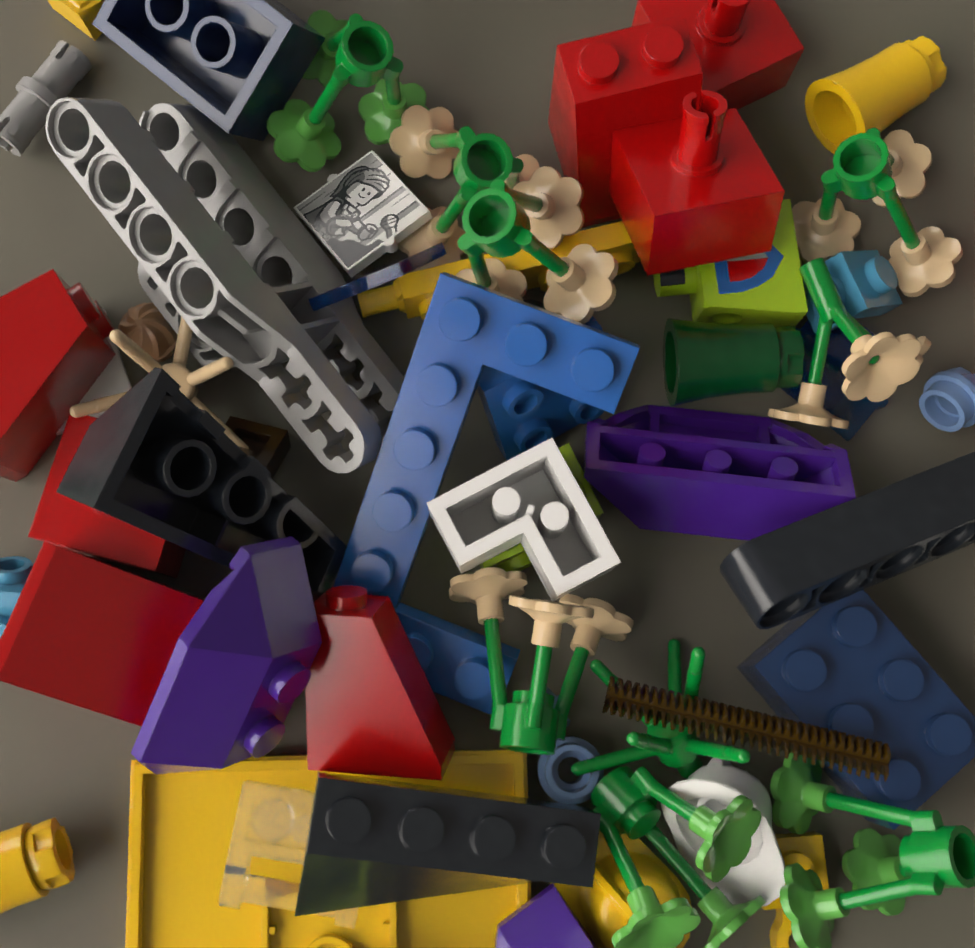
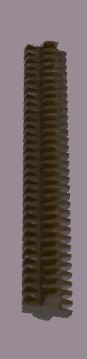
M610 676L602 713H607L610 708V715H615L618 711L619 717L622 718L627 712L629 720L636 714L637 722L641 721L644 716L645 724H648L651 718H653V726H657L659 721L662 720V728H666L670 722V727L673 731L678 724L679 732H683L685 727H688V734L691 735L693 730L696 729L697 736L700 737L702 732L705 731L706 739H709L711 733H714V741H717L720 735H722L723 743H726L730 737L734 746L739 739L742 748H744L746 742H749L750 750H753L754 745L758 744L759 752H762L763 747L767 746V754H771V750L775 748L776 756L778 757L783 750L786 759H788L790 753H793L795 761L798 760L799 755H802L803 763H806L807 758L811 757L812 765H815L816 760L820 759V766L823 768L825 762L828 761L831 770L834 769L836 763L838 764L839 772H842L843 767L847 766V773L852 774V769L856 768L857 776L860 777L862 770H864L865 777L870 779L872 772L876 781H879L880 775H883L886 782L889 776L891 753L888 743L882 744V741L875 740L874 742L873 739H864L862 736L855 737V735H847L845 732L838 733L837 730L833 731L828 728H820V726L815 727L814 725L811 726V724H802L800 721L793 722L791 719L788 720L783 717H776L775 715L771 716L767 715V713L763 715L761 712L758 713V711L753 713V710H744L741 707L736 708L730 704L728 707L724 703L718 705V702L713 700L709 702L705 698L701 701L697 696L692 699L691 695L686 694L684 697L680 692L675 695V692L669 690L666 694V689L660 688L658 691L655 686H652L649 690V685L644 684L641 688L638 682H635L632 687L630 680H627L623 685V679L618 678L615 683V678Z

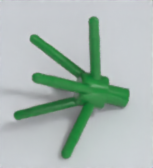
M673 638L668 642V691L672 690L676 695L678 692L682 693L681 644L678 639ZM697 646L692 650L684 697L688 694L693 699L699 695L706 655L702 647ZM598 659L591 661L590 669L607 687L610 676L615 678L616 683L618 677L602 661ZM643 716L642 719H641V721L645 724L644 716ZM651 718L650 722L645 724L648 727L647 734L632 731L627 735V742L632 747L576 762L572 765L571 771L574 775L581 776L657 755L662 764L676 768L682 777L688 778L703 766L699 755L742 764L749 762L751 756L746 749L701 740L697 736L695 729L691 735L688 734V727H685L683 732H679V725L677 724L673 731L671 730L670 722L666 728H662V720L659 721L657 726H653V718Z

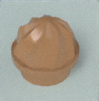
M143 303L128 309V312L119 323L118 330L133 340L158 363L169 359L175 352L178 335L153 303Z

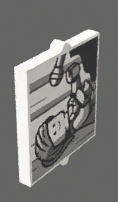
M373 150L340 174L329 175L327 178L328 183L293 207L299 217L351 278L386 252H396L399 242L432 219L431 213Z

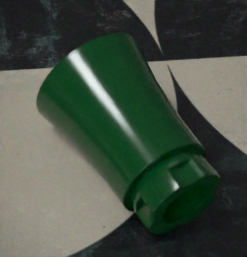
M668 318L666 321L663 336V371L665 390L670 406L707 398L774 392L776 388L798 387L802 381L804 344L801 331L796 330L794 326L774 327L772 323H702Z

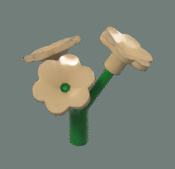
M817 258L799 268L820 316L808 382H801L797 404L781 409L769 408L768 416L812 425L848 429L849 421L834 416L823 407L827 386L821 384L832 324L836 323L852 343L851 355L844 361L841 368L842 373L846 377L842 385V391L851 401H858L867 397L872 402H880L889 398L896 391L898 385L907 383L916 376L923 362L922 356L930 348L931 341L925 336L916 338L912 334H903L895 337L891 332H882L873 336L846 310L824 259Z

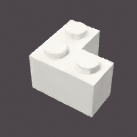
M553 438L427 502L430 516L461 574L521 543L551 600L556 601L612 571L621 563Z

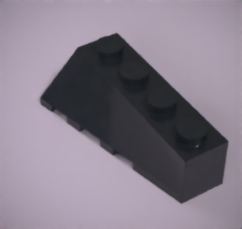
M155 367L89 426L56 491L57 493L230 568L229 563L241 546L292 536L302 547L313 602L331 588L342 563L347 545L297 497L288 495L270 477L272 473L255 457L249 456L224 433L226 429L206 410L196 407L179 390L181 386L162 368Z
M318 771L295 916L539 881L593 888L601 813L576 804Z

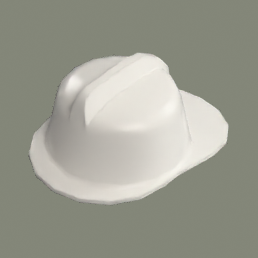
M712 758L708 765L699 768L687 780L677 781L668 788L695 807L698 808L701 805H705L716 813L726 809L732 800L739 795H744L753 801V807L761 812V821L758 829L751 837L750 851L742 863L731 867L727 875L719 882H712L696 866V855L704 839L689 829V821L662 803L661 808L678 851L711 889L717 886L732 904L745 903L761 895L766 901L763 906H767L779 898L780 889L785 885V862L772 828L770 796L760 780L747 771L732 766L730 761Z

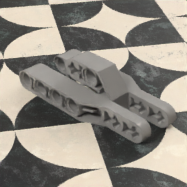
M73 97L57 99L50 106L46 116L45 130L51 148L139 261L137 271L139 282L144 292L177 335L181 316L192 329L193 334L189 350L201 366L210 364L223 357L231 358L234 362L233 367H238L259 383L315 457L328 470L338 474L350 473L375 460L382 446L393 413L392 410H394L405 377L364 327L343 275L234 137L192 104H155L148 111H143L138 123L128 109L117 101ZM289 268H291V271H292V276H293V277H292V280H291V277H290V270H289ZM344 343L342 349L340 350L343 356L340 357L335 347L342 345ZM358 359L364 365L360 372L362 379L360 381H356L352 375L356 369L354 361ZM288 362L286 369L281 363ZM303 376H307L312 383L307 390L308 399H305L300 391L305 384ZM382 391L383 394L379 400L381 405H378L371 396ZM330 410L332 413L327 420L328 424L321 414ZM345 429H348L354 437L349 444V451H346L340 443L345 437Z

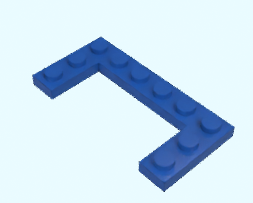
M446 272L439 275L333 587L344 585L360 586L367 589V595L389 596L433 692L491 715L492 696L485 636L400 602L431 518L427 502L437 498L485 365L614 414L639 352L640 345ZM501 642L507 687L520 650Z

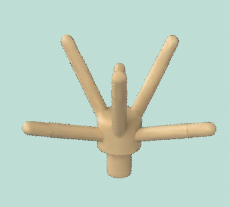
M182 316L173 362L162 366L122 331L115 329L110 332L109 337L111 341L148 373L155 367L162 368L181 386L179 390L196 407L206 410L226 429L224 433L237 446L249 449L226 424L196 397L198 384L231 369L234 365L233 360L229 357H223L193 372L187 369L186 364L193 331ZM127 392L73 405L70 407L69 413L72 417L79 418L107 411Z

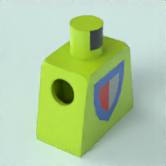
M783 199L771 251L654 274V288L657 297L689 294L692 319L695 322L723 324L772 323L774 327H795L807 314L808 308L803 277L799 270L801 264L791 200Z

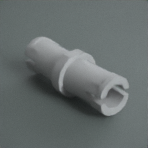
M59 40L48 58L32 77L23 76L17 83L15 88L18 94L0 115V146L3 149L9 151L13 147L11 152L20 157L29 146L30 141L46 123V116L50 106L57 99L67 97L76 84L91 70V62L78 48L71 45L66 50L69 47L68 43Z

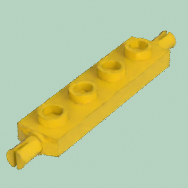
M622 221L582 230L574 235H564L560 245L550 249L558 257L562 258L567 257L577 245L589 244L598 253H610L617 260L619 267L617 275L631 270L635 263L640 262ZM521 249L516 254L504 258L484 254L485 259L496 258L501 260L506 270L520 271L526 278L527 290L540 287L542 291L547 292L549 288L546 281L548 268L530 253ZM469 258L398 275L392 281V285L357 292L363 318L399 309L407 314L408 319L420 316L424 320L440 273L446 272L455 276L463 269H472Z

